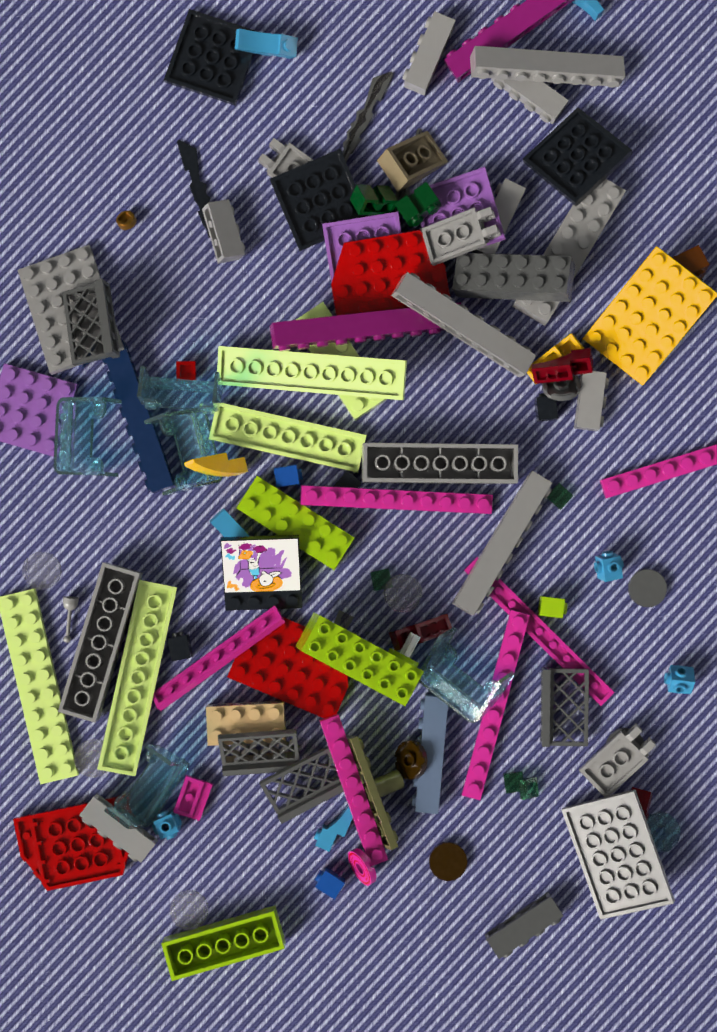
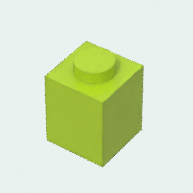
M540 596L538 615L563 618V614L566 615L568 604L562 598Z

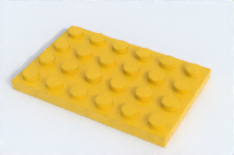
M656 246L586 333L583 340L641 385H644L717 297V292Z

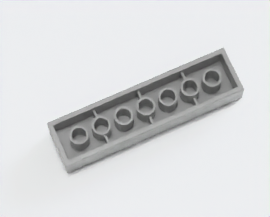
M605 179L579 205H572L543 255L572 256L576 265L575 277L626 190ZM516 300L512 307L545 326L560 302Z
M363 443L362 483L517 484L518 444Z
M102 562L58 712L94 723L100 720L133 609L138 583L142 579L143 573L108 562Z

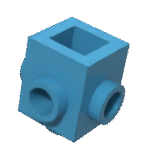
M604 551L602 555L595 556L594 569L598 579L608 582L623 578L622 568L624 563L620 555L613 553V551Z
M670 665L668 673L665 672L664 683L667 684L668 692L691 694L695 685L694 667Z
M165 810L157 814L152 827L156 836L159 835L160 839L166 837L169 840L178 835L177 832L181 829L182 822L179 815L173 813V810L170 812ZM164 824H168L169 829L166 830Z

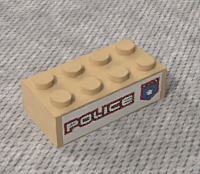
M265 701L208 704L206 706L208 746L219 745L218 735L286 730L285 702ZM264 738L263 741L270 743L272 739ZM248 739L244 740L243 742H245L246 744H251L253 741ZM223 741V743L226 745H232L234 743L232 741Z

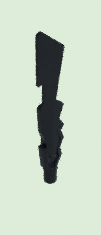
M178 140L177 144L185 171L189 170L192 180L189 186L194 200L200 209L198 214L203 226L206 228L208 238H210L202 208L211 198L206 194L207 184L200 181L197 149Z

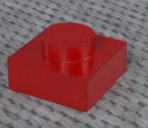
M176 361V381H196V361Z

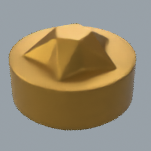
M123 211L116 218V222L122 230L133 228L137 221L131 211Z

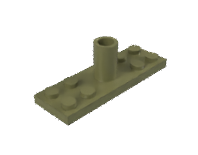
M347 735L346 737L383 846L389 850L398 848V836L391 828V817L388 812H385L381 797L404 788L403 778L398 770H394L373 779L370 771L371 763L368 757L364 755L362 740L358 739V736Z

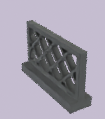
M103 279L95 280L94 284L62 292L72 365L77 366L108 357L113 359L120 357L110 284ZM95 290L96 295L92 301L85 298L89 291ZM78 295V300L72 306L69 302V296ZM83 300L90 303L84 313L78 310ZM95 306L98 308V314L93 320L88 314ZM77 311L82 316L75 324L72 322V316ZM88 318L92 323L85 331L80 326ZM96 324L101 328L97 338L90 334ZM78 329L84 332L79 342L74 339ZM88 336L95 339L89 349L83 346ZM98 343H101L104 353L96 355L93 351ZM82 347L87 353L83 358L77 359V352Z
M541 667L540 743L542 747L588 746L589 669ZM554 673H563L567 679L558 685L554 681ZM576 673H584V681L578 686L571 678ZM570 680L576 689L568 696L562 687ZM560 690L567 698L558 705L554 701V694ZM578 690L584 695V700L579 705L571 699ZM568 700L576 706L569 715L561 708ZM560 709L567 717L558 724L553 719V714ZM578 709L584 714V719L579 724L571 718ZM568 719L576 725L569 734L561 727ZM558 729L566 735L561 741H553V733ZM579 729L584 734V741H575L571 735Z
M296 729L218 735L223 776L274 773L300 761ZM293 736L289 742L282 739L283 737ZM271 738L272 741L268 744L263 739ZM250 739L253 742L248 745L243 741ZM223 741H232L234 743L228 746ZM276 743H279L283 745V747L281 749H277L274 747V745ZM257 744H259L264 748L261 751H259L254 747ZM241 746L244 750L239 752L235 748ZM287 749H290V750H292L293 752H285V751H286Z
M328 746L259 782L276 811L281 824L344 792L339 777L334 779L327 778L329 769L336 771L335 765H331L334 762ZM326 753L330 757L328 764L318 762L319 758ZM305 764L313 765L311 773L301 771L302 766ZM316 766L326 768L324 776L314 774ZM288 773L296 774L293 782L284 780L285 775ZM299 775L309 777L306 785L297 783ZM312 778L321 780L320 786L316 788L310 787ZM271 782L279 783L276 791L268 790L266 785ZM282 784L292 786L289 794L280 792ZM295 787L304 789L303 795L299 797L293 796ZM277 797L287 798L286 804L278 807L276 804Z

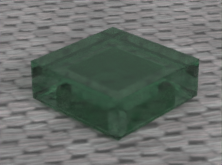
M558 483L547 499L561 510L573 495Z
M389 568L370 572L374 591L393 587Z
M522 771L503 773L506 794L525 791Z
M537 777L519 780L520 799L526 800L539 796Z

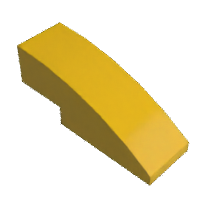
M571 333L532 364L554 360L571 353V350L584 349L576 336ZM531 364L529 370L527 371V374L530 376V378H531V379L533 380V382H534L533 374H532V370H531V367H532V364Z
M227 453L196 458L184 463L185 467L212 476L229 477L248 472L245 457L228 460Z

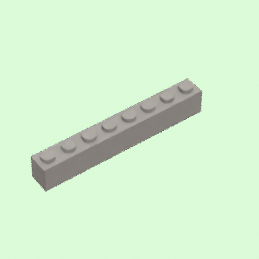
M474 46L470 56L471 77L479 79L491 78L516 80L519 82H551L554 84L566 83L614 88L619 87L625 78L624 56Z
M407 272L404 274L391 295L517 377L526 375L536 357L529 347L521 346L516 342L515 338L504 335L498 327L487 324L481 316L473 315L468 311L467 307L456 304L450 296L439 293L433 285L425 284L414 273Z
M534 471L527 475L454 598L453 605L469 615L479 614L484 606L482 603L485 596L489 597L494 589L492 587L493 582L500 579L504 572L501 570L502 567L512 559V550L514 547L517 548L522 542V533L524 530L527 532L532 525V516L534 514L537 515L542 508L540 504L542 499H546L551 493L552 489L550 486L552 482Z

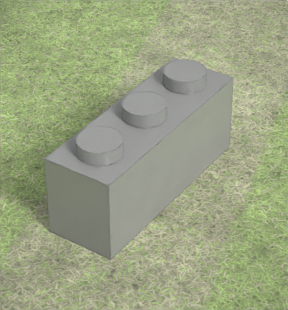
M229 199L208 202L202 208L217 263L239 260L245 255V246L240 239V229L235 222L233 206L230 204Z
M593 371V373L580 374L581 388L577 398L574 429L598 431L600 427H603L604 416H601L602 408L606 406L604 390L608 388L609 378H606L607 373Z

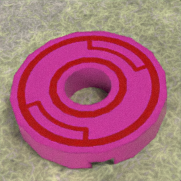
M359 848L351 850L348 853V860L354 874L364 885H371L376 881L377 875L375 868H371L369 865L371 862L370 858Z

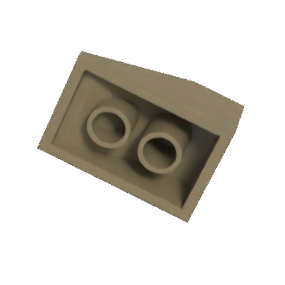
M428 131L387 148L377 160L397 192L414 185L448 163Z

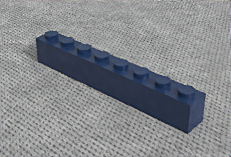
M122 340L124 350L120 351V357L115 359L108 357L102 359V361L108 365V378L110 382H114L116 388L113 390L115 398L120 400L122 405L119 410L122 417L127 420L126 430L129 437H133L134 443L132 447L134 453L138 454L141 460L138 462L141 472H145L147 478L144 480L148 491L151 490L152 493H157L174 487L176 484L127 343Z

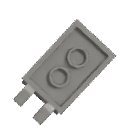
M275 138L269 144V147L278 153L274 161L263 153L258 159V163L267 168V175L271 178L313 161V159L290 142L284 146Z
M474 207L422 228L421 232L431 264L435 266L486 246L489 243V239L501 236L496 224L485 228L483 223L496 218L492 208L488 207L477 211Z
M637 723L627 732L625 730L618 732L579 768V771L604 797L610 796L649 760L648 753L656 746L650 737L641 746L634 740L642 732Z

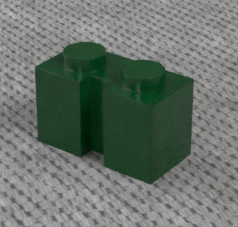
M427 182L416 188L410 196L406 195L395 203V206L410 228L418 226L423 222L424 218L435 214L442 207L439 199Z
M357 184L350 201L359 215H380L393 213L398 199L390 186L376 185L374 188H371L370 185Z

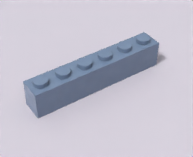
M425 694L424 699L421 698L420 710H423V718H419L418 729L422 730L421 737H417V742L424 747L428 761L424 774L418 779H413L416 795L412 794L411 806H415V812L438 814L448 696Z

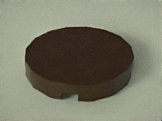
M414 740L404 741L398 746L395 752V757H397V762H395L396 769L405 779L420 778L427 768L428 761L424 747Z
M441 842L430 853V869L440 880H456L466 871L467 856L463 848L457 843Z

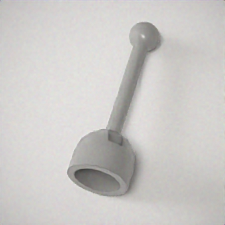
M63 597V606L68 610L66 636L63 638L65 643L71 641L69 636L72 610L78 606V597Z

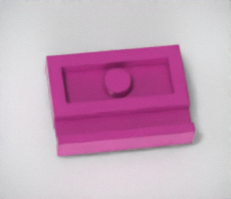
M186 775L173 813L200 821L213 783Z

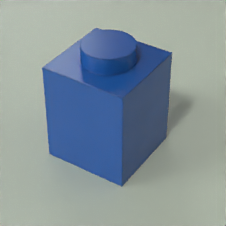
M297 465L274 468L277 488L300 485V480H303L302 469H298Z
M325 867L323 871L319 870L314 878L316 881L315 887L334 900L345 884V878L328 867Z

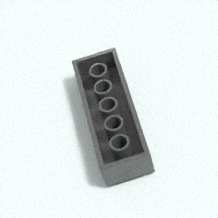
M465 253L456 259L452 290L458 298L571 302L576 265L572 256Z

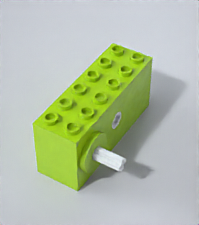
M313 613L296 644V647L302 652L403 706H406L424 672L417 668L419 663L410 658L421 638L410 632L400 653L392 648H389L387 652L330 620Z

